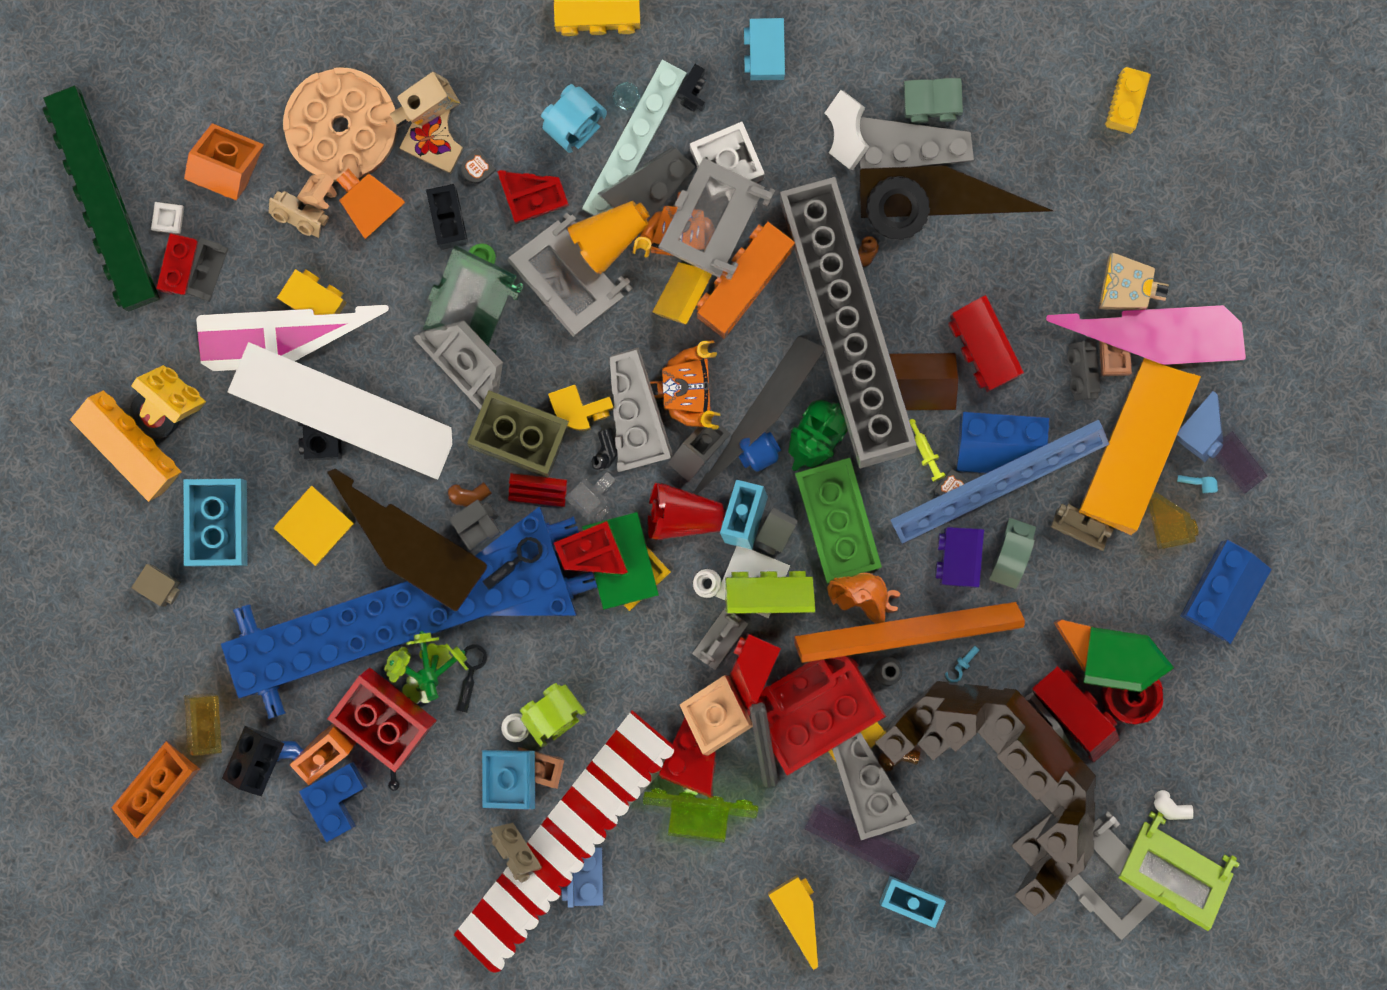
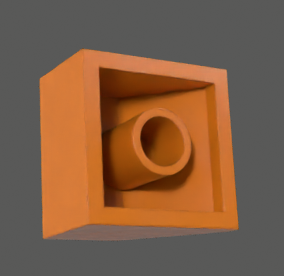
M212 123L189 152L184 179L237 201L247 187L264 144Z

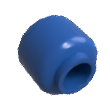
M764 432L750 446V438H743L739 443L740 448L744 452L738 457L745 468L751 466L755 472H759L776 463L779 459L778 453L781 452V449L771 432L767 434Z

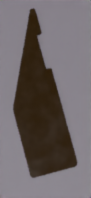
M947 166L860 169L861 218H868L866 213L867 198L872 188L881 180L897 176L914 180L925 190L930 202V214L928 216L1053 211ZM903 194L891 195L884 204L886 217H908L912 211L911 201Z
M339 470L327 471L386 568L453 611H458L487 569L486 563L393 504H388L387 507H384L352 487L354 480Z

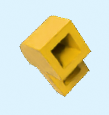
M576 385L548 394L556 416L569 421L567 427L577 431L591 430L588 418L593 417L594 421L605 419L610 416L609 411L614 409L610 397L583 406Z

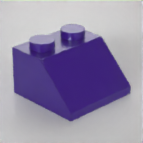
M946 527L944 533H939L938 550H943L942 562L937 561L935 578L940 579V585L968 588L979 587L984 529Z

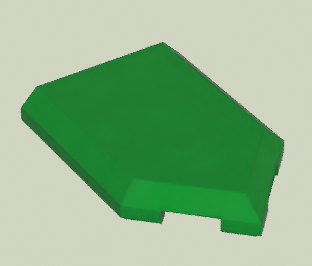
M1095 627L1090 628L1084 684L1143 692L1155 681L1174 669L1173 665L1148 635Z

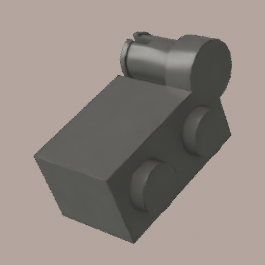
M476 500L449 519L470 551L487 538L492 539L501 533L495 521L499 516L488 502L483 504L481 501Z

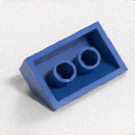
M962 412L960 414L956 471L989 473L1047 445L1049 418Z
M1229 540L1221 541L1180 616L1231 644L1272 569L1254 554Z

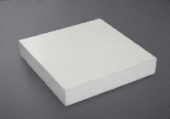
M736 546L722 580L721 589L716 597L725 600V577H731V572H749V577H760V571H777V577H786L790 565L754 550ZM757 613V614H759V615H761V616H764V617H766V618H769V616H770L771 613Z

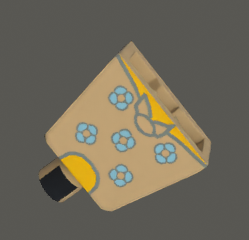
M432 72L397 97L402 106L390 113V116L398 128L410 121L422 126L461 103L448 80Z
M1111 253L1108 256L1099 309L1146 310L1150 298L1166 300L1169 284L1153 281L1155 268Z

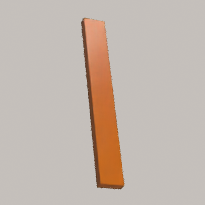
M1011 602L795 636L794 644L803 663L1024 628L1025 619L1017 603Z

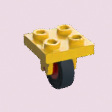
M164 365L137 377L131 385L139 393L134 397L130 406V416L134 419L136 425L151 438H161L170 435L177 429L182 419L199 411L206 403L195 388L185 384L178 378V374L174 370Z

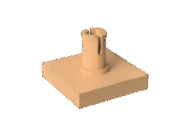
M722 676L680 704L703 755H710L753 727L752 721L730 676Z

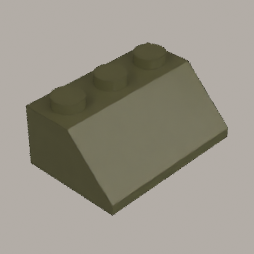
M488 390L467 444L472 450L549 478L569 421Z

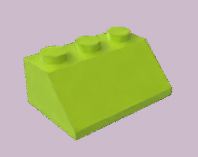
M760 571V577H749V572H731V577H725L726 613L815 612L813 577L806 576V571H789V577H777V571Z

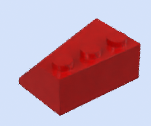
M747 634L746 639L739 638L733 653L738 656L729 676L750 716V706L757 703L781 648Z

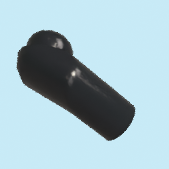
M611 428L598 432L602 447L591 460V464L596 470L603 471L608 469L618 455Z

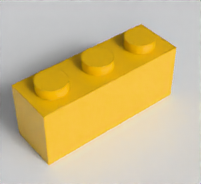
M554 0L556 32H561L563 36H576L578 31H590L591 35H604L607 33V30H618L619 34H633L635 29H641L640 0Z

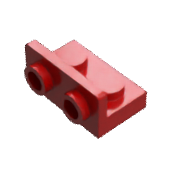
M169 234L156 289L174 295V293L186 294L198 245L196 239Z

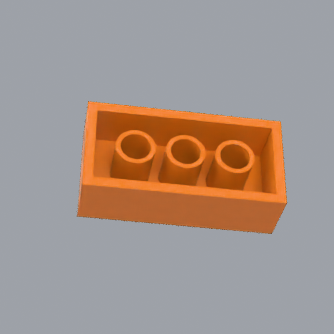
M769 222L764 227L759 224L749 237L750 245L745 250L741 247L732 258V264L733 262L738 263L732 279H727L728 273L723 271L721 277H717L714 282V288L716 289L711 295L706 292L696 305V310H698L697 319L723 339L727 337L794 250L795 242Z

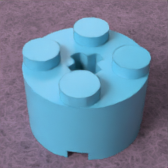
M570 84L563 90L558 102L555 105L550 104L542 112L541 117L544 119L543 130L568 153L573 152L571 147L581 148L600 128L597 121L600 116L605 119L607 110L582 87H575L573 84Z

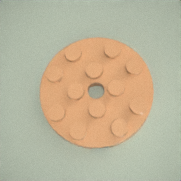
M341 67L315 73L299 84L287 102L283 118V130L286 141L294 158L313 175L327 174L336 182V179L348 168L358 179L379 168L394 147L398 127L390 116V113L395 111L394 104L382 85L366 73ZM337 118H346L348 120V129L343 132H336L333 129L334 121Z

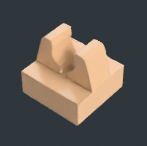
M327 174L311 175L297 198L304 205L310 204L317 209H328L329 205L324 201V196L332 198L337 195L332 186L334 180Z

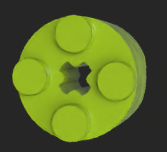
M554 683L543 692L544 698L536 703L532 700L520 709L522 714L520 720L540 747L548 745L545 739L551 737L553 740H556L579 722L576 717L578 714L582 716L587 714L567 685L560 686Z

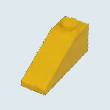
M798 875L769 891L768 895L814 970L818 968L814 908L810 897L814 891L806 878L800 880Z

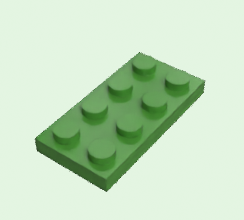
M847 458L795 473L826 583H830L834 578L854 576L882 568L851 459Z

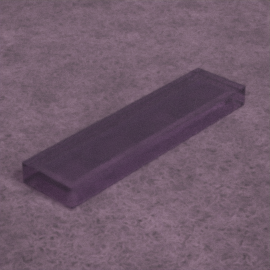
M818 803L804 828L905 881H908L920 855L881 835L861 840L854 821Z

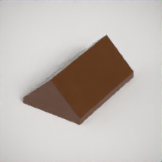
M955 353L889 354L906 410H956L958 370Z

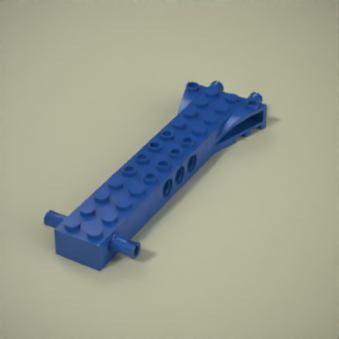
M539 506L475 555V557L486 563L487 569L458 611H453L408 581L263 630L257 628L250 604L234 609L233 613H235L241 634L239 638L221 643L238 698L258 693V695L262 696L268 714L267 717L271 719L286 714L278 692L280 685L405 644L409 641H414L413 635L419 634L420 631L431 633L432 635L485 616H577L572 601L573 595L598 587L596 581L584 584V581L594 578L593 572L570 579L564 577L554 542L579 533L577 526L565 529L576 524L574 516L550 525L549 522L546 523L542 508ZM532 537L541 542L543 554L538 561L534 563L520 561L516 565L515 570L491 590L482 582L505 562L513 561L518 556L517 546L522 539ZM527 541L521 546L522 557L532 560L539 554L537 543Z

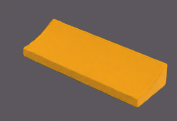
M1143 358L1108 440L1109 445L1105 447L1079 509L1080 513L1129 535L1138 530L1201 376Z

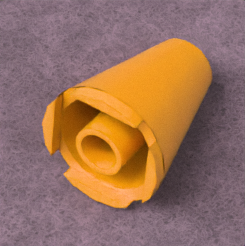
M630 201L574 223L568 227V232L574 244L578 242L582 250L580 253L589 266L596 273L601 274L610 267L648 225L647 218L650 215L641 202L636 204L634 201Z

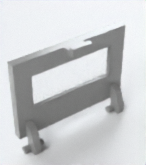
M703 158L687 191H681L674 205L678 207L658 248L719 278L723 271L728 273L726 278L731 280L738 267V263L733 262L730 265L728 261L760 197L764 199L762 204L768 206L775 190L772 188L769 191L764 190V186Z
M566 213L563 216L566 219L562 223L556 221L511 255L507 261L574 337L624 297L620 291L625 288L630 292L633 288L629 285L630 280L628 278L624 279L623 276L618 278L620 283L615 287L604 273H596L589 266L580 253L582 250L578 243L574 244L569 232L566 230L567 227L576 223V218L573 214L570 216Z
M1107 811L1104 814L1107 818L1104 823L1099 818L1095 821L1093 828L1094 853L1087 866L1067 884L1079 895V901L1090 913L1094 911L1122 940L1160 902L1118 878L1130 850L1109 829L1112 825L1117 828L1120 823ZM1142 864L1139 872L1161 884ZM1167 873L1163 876L1166 880L1163 884L1164 887L1168 889L1171 887L1177 889L1179 887L1176 881Z

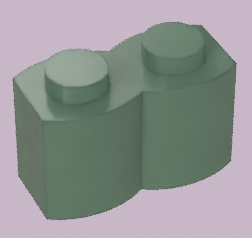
M961 78L904 81L905 119L911 118V123H926L929 117H940L941 122L956 121L957 116H962Z

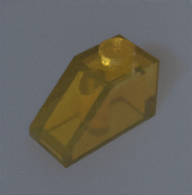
M1153 492L1148 506L1158 550L1196 542L1195 536H1198V526L1196 520L1191 519L1190 513L1159 493Z

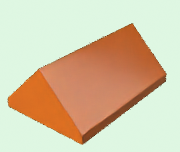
M166 741L111 808L135 838L144 837L198 773L200 768Z

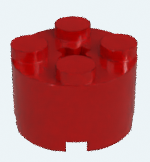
M1159 679L1143 692H1136V701H1128V690L1102 686L1101 699L1105 710L1114 719L1123 723L1142 724L1149 722L1157 716L1163 706V687Z

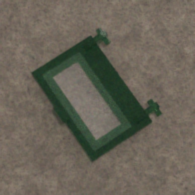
M455 245L441 282L438 286L434 284L428 300L433 303L423 330L465 321L489 347L509 295L514 300H518L523 284L518 283L517 287L514 286L516 275Z

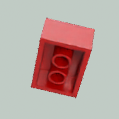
M370 667L358 676L327 718L393 772H396L406 763L437 721Z

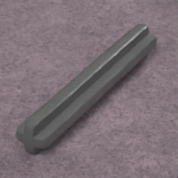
M760 702L750 706V713L763 785L769 788L777 786L779 782L766 707Z

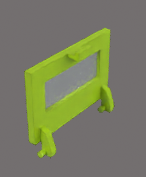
M1151 811L1148 816L1153 818L1152 823L1144 822L1118 878L1209 931L1212 928L1234 875L1231 873L1233 866L1238 868L1240 863L1236 862L1237 858L1235 856L1228 857L1224 854L1222 860L1226 862L1225 867L1219 866L1157 829L1159 824L1164 825L1166 820L1163 818L1162 813L1158 812L1155 814Z

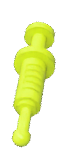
M910 419V425L916 435L915 442L924 459L921 463L923 466L929 464L934 475L931 479L933 482H936L946 476L944 472L940 473L935 462L939 459V455H934L925 435L919 432L915 424L916 421Z

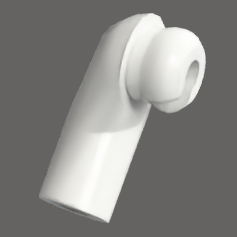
M1165 790L1155 793V808L1163 814L1164 818L1168 820L1193 819L1192 805H1176L1170 798L1169 792Z

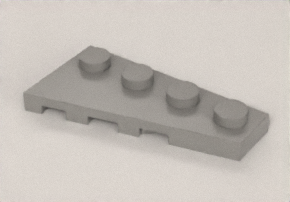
M639 347L611 355V384L614 396L613 413L616 425L615 442L618 454L617 471L621 472L671 458L673 453Z

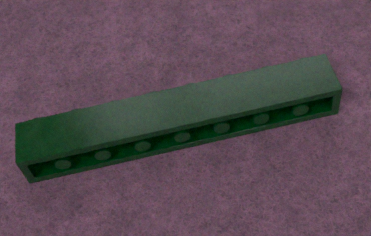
M74 85L43 97L46 104L43 107L44 115L48 123H53L56 133H53V139L58 149H63L66 159L62 160L64 168L69 176L73 175L76 185L72 186L78 202L82 201L86 211L82 212L87 227L93 228L96 238H93L92 241L97 253L102 254L106 264L102 265L103 271L108 281H113L116 290L112 291L117 306H122L124 310L129 312L160 300L81 90Z

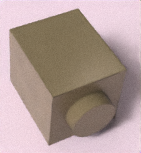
M146 564L131 588L157 605L165 607L167 603L173 604L179 596L181 590L178 589V586L181 582L153 564Z

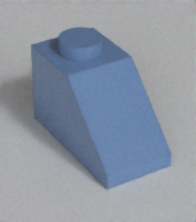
M1214 391L1181 427L1176 436L1180 444L1203 462H1206L1209 457L1214 458L1223 447L1220 403L1218 395Z

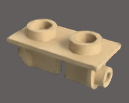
M277 191L274 198L269 199V213L275 220L281 223L288 222L296 226L304 235L310 236L312 234L317 238L320 237L321 225L325 226L329 216L325 215V211L317 209L310 204H306L304 209L300 210L299 207L302 202L285 191L282 193Z

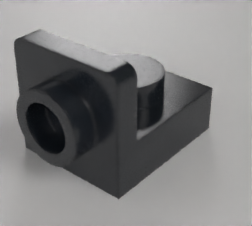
M694 64L678 92V98L681 99L680 104L695 112L696 108L703 111L705 107V102L693 95L694 92L700 93L707 80L703 78L705 69L697 64Z

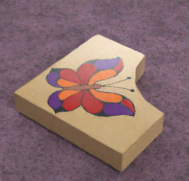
M451 111L445 112L422 126L412 122L400 146V150L451 174L463 151V147L456 143L449 133L448 120Z

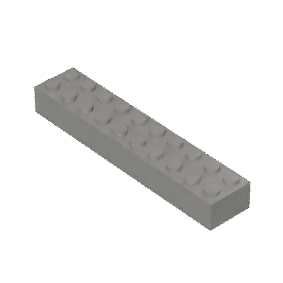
M832 177L780 192L782 211L790 237L795 242L794 251L822 345L825 347V355L859 468L915 453L917 446L836 178Z

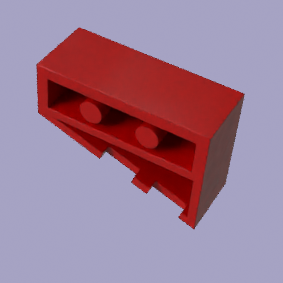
M1057 666L1032 688L1033 693L1055 719L1065 727L1075 742H1078L1086 750L1089 758L1095 762L1119 741L1115 728L1117 722L1107 711L1102 714L1095 707L1098 702L1087 690L1084 693L1081 692L1076 686L1078 680L1068 669L1063 672Z

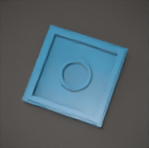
M482 750L483 808L535 809V751Z

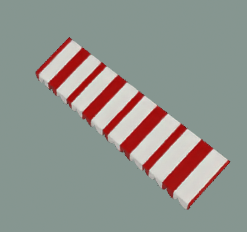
M633 710L629 713L528 840L527 845L542 868L529 872L530 878L521 883L519 880L514 879L511 870L507 867L454 933V936L490 972L497 973L503 969L505 964L503 958H510L516 952L514 944H521L526 940L527 931L525 929L531 930L537 926L539 921L537 915L541 916L549 911L550 904L548 901H555L560 897V887H566L572 881L571 872H579L584 866L582 858H590L595 852L594 844H600L606 839L605 830H611L616 827L618 822L617 816L624 815L629 809L627 801L633 802L640 796L639 787H646L650 784L652 778L650 773H657L661 770L663 766L662 759L670 758L674 753L673 745Z

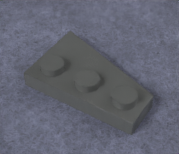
M671 147L645 163L639 170L631 175H626L615 185L608 189L605 188L597 194L612 208L630 201H634L636 204L641 202L650 215L647 218L648 221L655 212H658L695 166L676 148Z

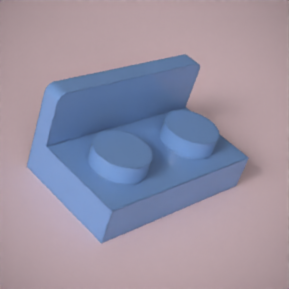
M595 847V852L590 858H582L584 861L583 868L579 872H571L573 877L571 883L566 887H562V901H568V908L603 905L602 847Z

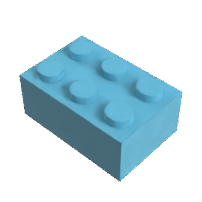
M183 479L184 566H247V480Z

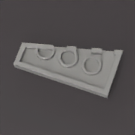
M865 117L860 119L862 138L869 145L868 150L859 161L860 169L935 166L974 161L971 132Z
M861 733L832 749L861 840L916 823Z

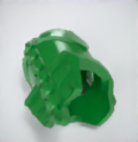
M826 400L811 402L802 416L804 417L798 426L791 429L788 453L794 458L793 471H797L801 466L814 468L828 458L833 457L834 453L832 451L838 442L842 441L848 431L839 403H830Z

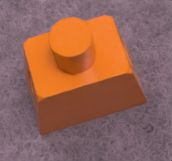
M348 168L336 179L348 192L339 201L365 239L405 203L402 198L369 173L360 181Z

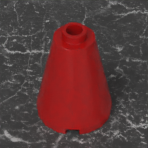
M655 483L649 499V504H652L651 516L648 515L647 519L648 536L655 540L719 532L722 528L727 509H724L723 504L664 483Z

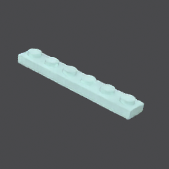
M664 60L660 62L582 210L594 216L612 209L597 193L605 188H610L618 183L621 178L635 172L687 76V72Z

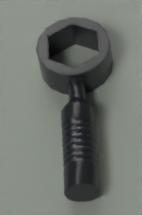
M532 537L522 539L517 546L518 556L513 561L505 562L482 582L491 590L513 572L520 561L526 563L538 561L543 554L541 542ZM527 541H532L538 545L539 554L532 560L522 557L521 546Z
M478 644L469 645L464 649L465 656L467 651L473 648H478L484 655L482 663L472 667L467 661L464 662L469 671L467 677L463 680L457 711L468 713L471 693L475 683L473 679L474 670L482 668L487 662V652Z

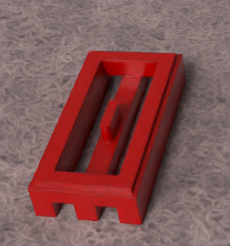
M510 473L508 501L565 507L567 480Z

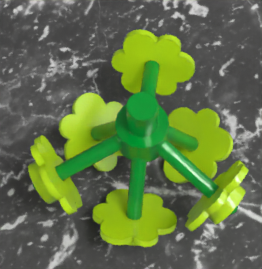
M420 631L419 634L413 635L414 641L406 642V645L420 643L421 650L419 651V656L423 660L424 669L418 672L408 666L411 654L406 647H402L390 654L384 671L387 672L389 680L393 683L404 673L409 675L406 678L407 684L402 687V693L410 697L416 704L419 702L427 704L439 697L436 690L439 684L437 678L457 661L467 671L468 668L464 664L467 657L464 655L465 651L460 650L457 646L452 650L447 643L445 645H435L433 643L427 645L426 642L437 641L439 637L431 638V633Z

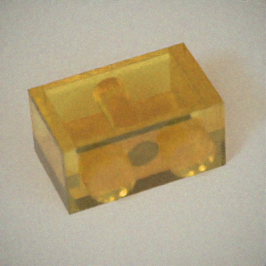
M214 693L184 695L187 752L193 756L222 753L218 695Z

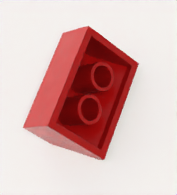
M986 295L950 315L952 320L948 322L950 330L955 338L960 336L964 344L961 352L967 363H973L977 371L973 373V376L980 389L985 387L986 392L992 391L1017 379L1024 373Z

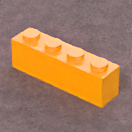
M104 390L88 397L70 419L148 502L162 495L182 472L175 465L174 461L158 448L154 440L147 436L136 425L134 419L127 415L116 404L114 398Z

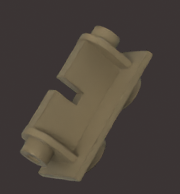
M1061 504L1059 509L1057 508L1051 527L1089 546L1104 551L1107 539L1110 538L1114 528L1091 517L1086 522L1083 520L1086 515L1080 513L1078 508L1071 506V504Z
M514 823L490 829L493 833L491 835L493 839L491 843L496 847L503 859L509 858L507 866L515 880H519L521 883L525 882L530 878L529 872L542 868Z

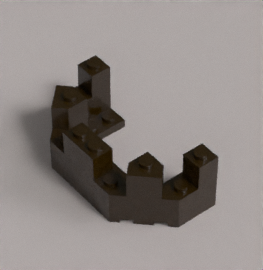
M936 681L893 719L875 743L894 764L915 748L917 744L934 761L949 747L956 752L977 733L998 754L996 757L1036 800L1040 799L1051 811L1011 845L1031 867L1015 896L1035 917L1057 899L1065 884L1085 869L1094 853L1093 828L1095 826L1094 791L1096 775L1017 689L1004 688V690L989 689V686L964 684L962 686L952 685L944 681Z

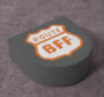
M477 148L465 158L461 167L464 177L469 182L475 184L485 181L496 171Z
M950 469L934 492L941 496L966 484L967 481L956 471Z

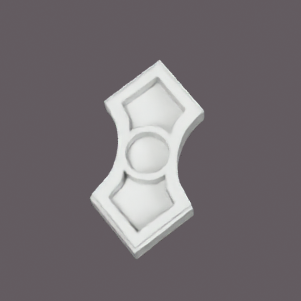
M840 90L825 111L834 128V142L829 153L847 168L854 170L869 148L860 132V119L865 107L845 91Z

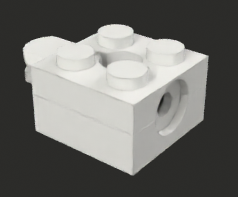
M743 122L690 143V151L697 168L702 159L706 158L755 183L764 180L765 173ZM711 177L705 186L711 201L727 196L730 202L736 190Z

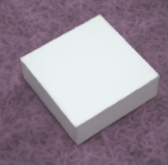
M155 202L151 230L181 234L184 206Z

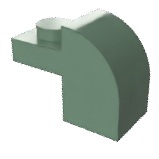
M1012 518L1008 519L1001 546L993 562L989 580L1014 589L1017 588L1032 552L1035 541L1033 540L1036 530L1035 526Z

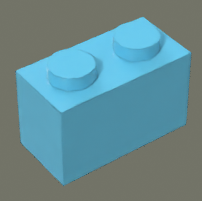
M784 18L750 19L749 27H744V45H750V55H744L745 73H750V80H784Z
M736 480L720 531L725 543L752 550L768 498L764 486Z
M889 876L879 903L882 907L935 928L946 901L943 897Z

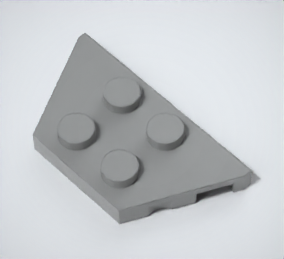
M465 321L425 330L414 337L418 344L480 410L488 390L499 393L503 362Z

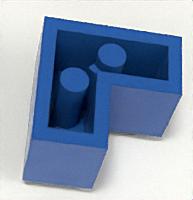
M354 762L299 791L326 842L356 826L343 803V800L367 787Z

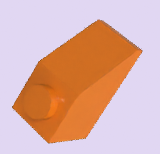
M1065 620L1055 621L1056 628L1085 672L1091 627Z
M332 724L321 732L290 763V766L310 785L345 758L356 744V741Z

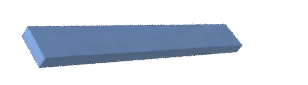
M1099 420L1092 422L891 519V523L903 544L1109 445L1104 429Z

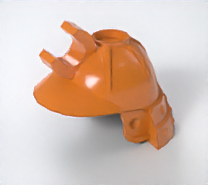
M860 573L852 577L834 578L827 587L828 595L833 605L837 603L844 611L851 607H860L875 624L885 622V612L894 613L898 611V607L891 606L888 599L889 597L898 598L900 593L896 590L887 592L886 584L879 576H874L870 573Z

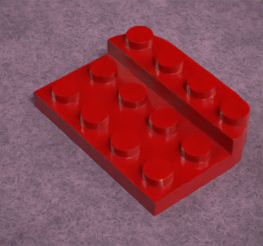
M850 656L810 661L762 690L756 704L761 702L766 707L773 753L787 776L887 717L859 671V665Z

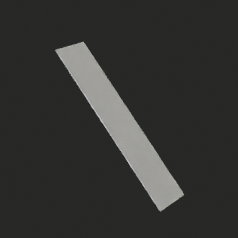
M249 342L228 389L230 394L437 480L452 446L451 427Z

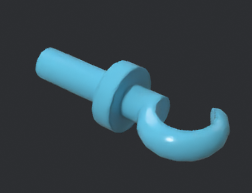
M974 646L963 659L959 657L957 659L959 663L955 667L959 672L958 678L950 679L948 672H946V679L952 683L960 681L963 675L962 669L970 667L968 663L980 649Z

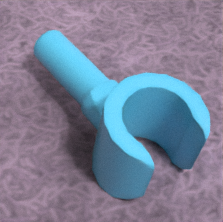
M1178 475L1177 482L1202 485V493H1215L1218 491L1217 480L1214 477L1195 478Z

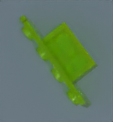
M651 789L650 792L645 791L643 797V804L671 808L668 836L725 843L728 815L757 818L759 807L753 805V802L748 800H736V803L725 802L724 798L718 796L702 799L696 798L695 794L681 792L679 796L670 795L662 789Z

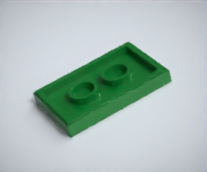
M638 512L582 526L584 531L607 521L628 571L626 574L594 572L603 610L659 596Z

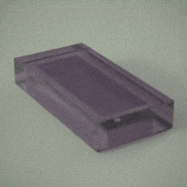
M1233 431L1223 437V447L1215 458L1243 494H1245L1264 480L1267 474Z

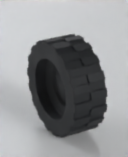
M903 176L888 177L877 183L870 191L871 193L867 198L866 213L870 224L882 236L889 239L904 240V238L913 237L914 234L920 232L923 229V225L927 223V217L930 214L929 198L925 190L914 180ZM903 194L911 201L912 211L906 220L893 222L886 217L884 204L891 195Z

